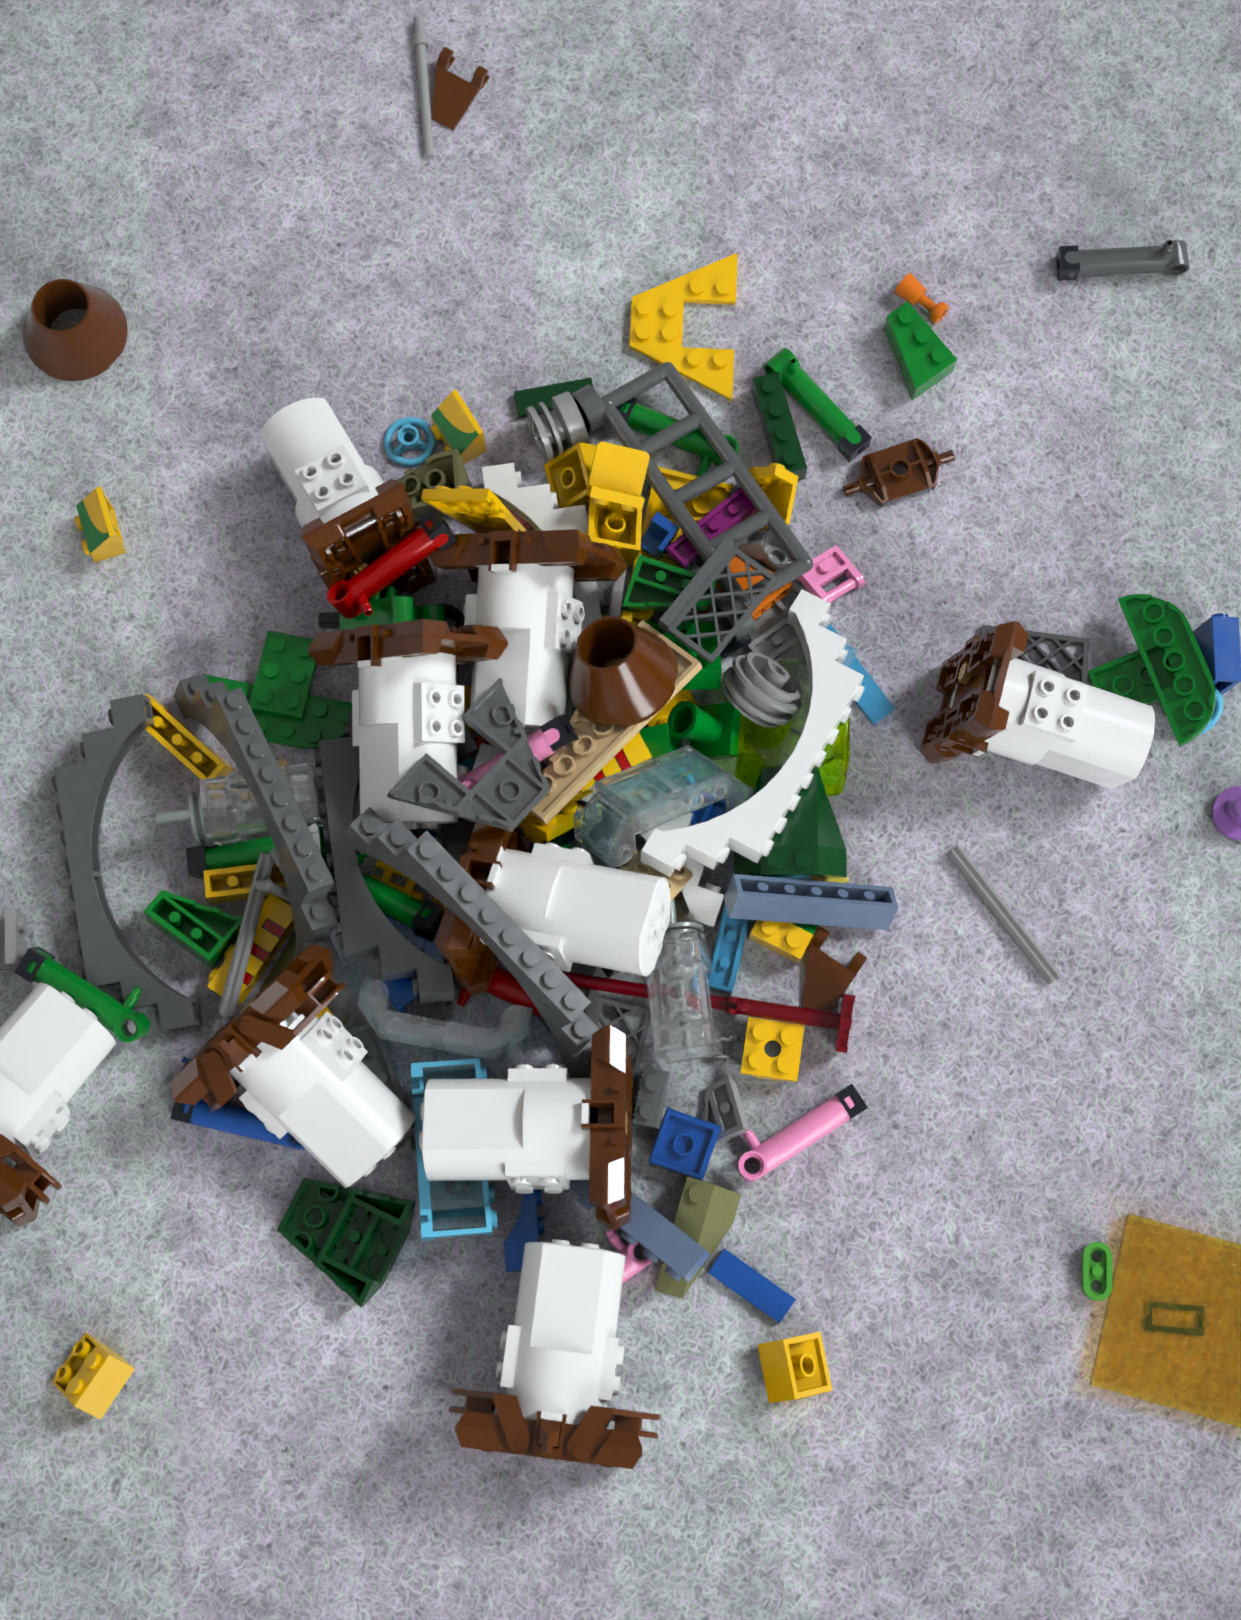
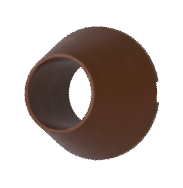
M68 279L50 281L36 292L23 328L24 346L31 361L47 375L64 381L87 380L105 372L123 352L128 335L125 314L114 297L98 287ZM71 309L87 310L82 321L73 328L61 331L50 329L54 320L63 312Z
M620 617L600 618L590 623L581 632L577 640L568 679L570 698L577 711L592 723L604 727L606 724L621 725V727L632 726L649 719L666 705L675 690L674 684L678 674V665L672 649L659 636ZM627 656L622 662L603 668L612 659Z

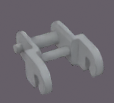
M720 1034L710 1037L714 1041L713 1052L708 1054V1057L713 1058L712 1061H717V1058L726 1059L727 1064H742L740 1060L730 1059L729 1049L732 1040L745 1042V1037L729 1035V1038H722ZM720 1042H726L724 1055L718 1054Z

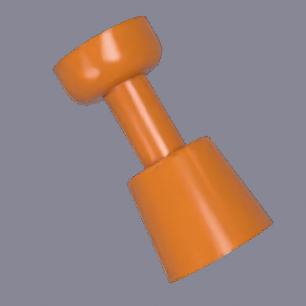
M910 272L898 284L894 293L913 306L917 303L930 312L928 316L930 322L936 325L946 315L950 306L945 302L936 304L925 295L927 289Z

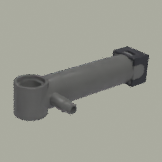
M1167 240L1161 246L1078 250V245L1059 246L1055 256L1058 281L1076 280L1079 276L1163 272L1165 275H1180L1189 270L1187 243L1182 240Z

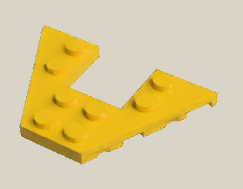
M738 254L730 255L632 297L631 350L649 357L650 360L658 364L671 362L682 377L700 384L701 387L721 395L728 401H732L734 349L682 347L684 303L736 305Z

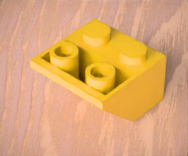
M85 1332L81 1339L75 1343L72 1352L64 1364L58 1368L51 1382L75 1407L101 1420L135 1368L119 1354Z

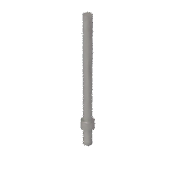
M416 16L413 19L415 34L412 36L413 48L416 49L424 158H434L426 56L428 37L424 31L423 17Z

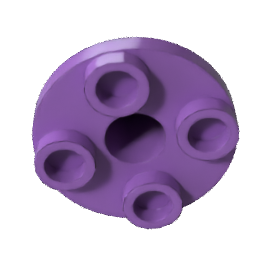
M1234 786L1224 790L1217 796L1212 806V819L1217 831L1225 837L1236 841H1241V786Z

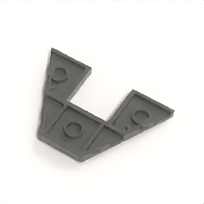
M500 677L462 717L463 721L503 754L500 760L469 790L426 753L388 792L387 797L511 832L515 830L549 793L551 788L546 777L541 773L539 761L533 755L528 743L527 734L521 721L518 720L515 714L516 709L510 703L502 685L503 680Z

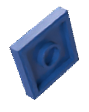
M667 1107L648 1162L703 1181L721 1126Z

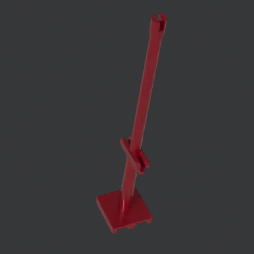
M562 971L577 988L679 1004L678 990L674 988ZM689 991L691 1006L723 1010L727 1014H739L837 1030L835 1051L844 1053L848 1051L847 1045L852 1024L855 995L842 993L840 1013L740 998L732 995L725 997Z

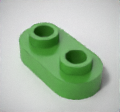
M1102 1242L1087 1244L1081 1253V1289L1083 1294L1093 1301L1104 1300L1112 1292V1252ZM1092 1252H1099L1101 1256L1099 1262H1094L1091 1259ZM1094 1280L1098 1281L1101 1285L1098 1292L1093 1291L1091 1288V1283Z

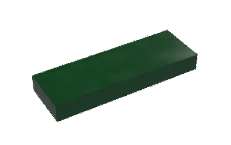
M591 377L514 391L519 419L527 417L525 409L529 406H533L538 415H540L538 410L539 402L542 401L548 410L551 411V397L565 391L572 394L586 385L593 387Z

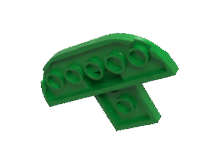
M1133 594L1118 598L1139 650L1088 670L1093 687L1146 705H1152L1160 701L1178 745L1182 747L1199 736L1208 725L1214 712L1216 701L1214 681L1192 628L1184 614L1169 601H1164L1148 594Z
M268 630L254 684L206 675L210 684L223 680L228 691L242 688L268 743L298 749H319L318 740L343 738L345 736L344 722H349L348 712H352V703L310 695L317 663L309 654L308 647L314 639Z

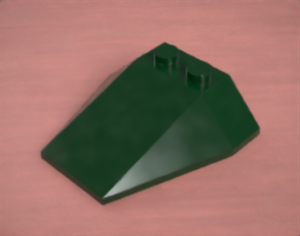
M762 767L752 796L763 789L782 767ZM814 767L811 771L814 776L808 788H801L798 796L801 798L793 812L788 810L784 817L788 819L784 829L780 834L775 833L771 839L774 845L768 856L762 855L758 863H755L734 851V874L752 876L818 875L819 878H847L846 847L818 767Z

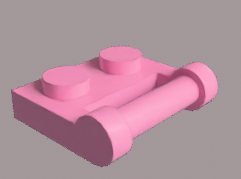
M837 545L812 559L813 568L797 578L809 593L829 603L850 590L859 589L865 584L862 574ZM843 574L847 576L848 580L830 591L825 592L823 590V586Z

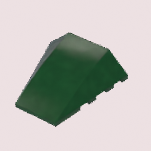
M303 1178L277 1231L362 1308L384 1285L411 1231L416 1201L355 1188H344L336 1184Z

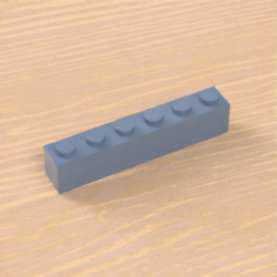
M733 874L724 896L729 918L888 930L899 908L893 887Z
M570 1180V1189H562L567 1194L570 1190L579 1196L576 1201L588 1211L592 1207L596 1209V1205L590 1203L589 1180ZM632 1192L631 1222L620 1227L623 1231L620 1236L632 1246L637 1242L645 1248L642 1253L653 1263L656 1264L659 1260L667 1266L665 1272L677 1282L682 1278L689 1283L709 1258V1253Z

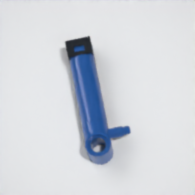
M203 1099L199 1100L195 1105L174 1102L170 1117L174 1121L297 1150H306L300 1143L294 1141L293 1136L289 1132L281 1139L274 1133L269 1132L264 1123L245 1107L225 1103L222 1107L211 1113L208 1109L209 1105Z

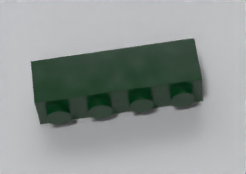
M775 372L753 378L751 392L772 462L785 466L786 470L799 476L798 481L805 479L807 465L779 373Z

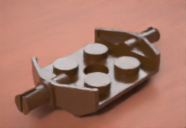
M916 438L863 456L860 476L857 478V482L843 485L842 490L845 497L857 492H863L878 506L883 507L884 503L929 488L935 489L939 466L955 461V454H953L952 449L938 454L926 442ZM901 464L906 467L907 472L904 475H898L893 471L892 467Z

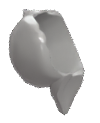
M790 525L789 528L795 535V528L793 525ZM770 528L760 533L756 541L738 546V549L755 559H759L772 570H780L793 562Z

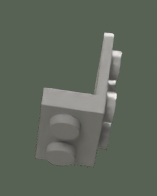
M5 908L4 914H0V970L16 969L27 951L25 943L27 918L17 908Z

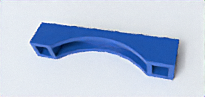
M533 1189V1193L523 1194L517 1221L511 1233L504 1241L506 1272H520L525 1243L540 1242L539 1234H545L544 1217H538L537 1205H543L542 1189Z

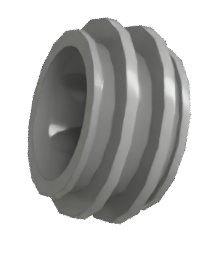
M750 652L747 655L736 657L732 662L733 667H729L723 674L725 682L723 692L727 699L740 713L758 725L766 728L787 725L793 718L792 714H795L802 707L800 698L803 695L802 688L797 680L779 663L758 652Z

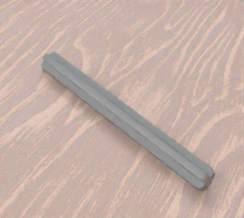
M960 846L951 849L947 854L949 859L1046 983L1051 984L1060 977L1059 971Z
M268 853L259 854L218 1010V1015L222 1017L233 1018L266 896V892L255 889L254 882L258 879H270L274 860Z

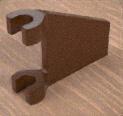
M444 47L436 63L431 119L454 131L478 92L485 86L490 77L487 75L488 70L481 66H478L475 70L471 82L451 73L448 69L455 61V57L452 56L454 52Z
M820 927L809 944L802 1006L832 1012L842 997V993L846 991L867 960V957L858 952L848 967L843 966L820 950V947L830 934V932Z

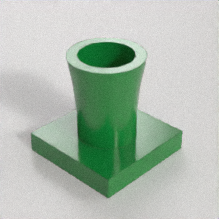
M681 701L673 707L669 714V732L675 738L690 740L688 760L692 762L737 757L741 713L730 702L697 707L690 701Z

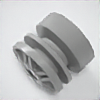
M568 391L551 397V411L548 410L542 401L538 403L540 415H538L533 406L525 409L531 437L546 460H550L554 456L552 445L558 455L563 453L562 441L564 440L570 448L579 442L589 443L588 433L580 411Z

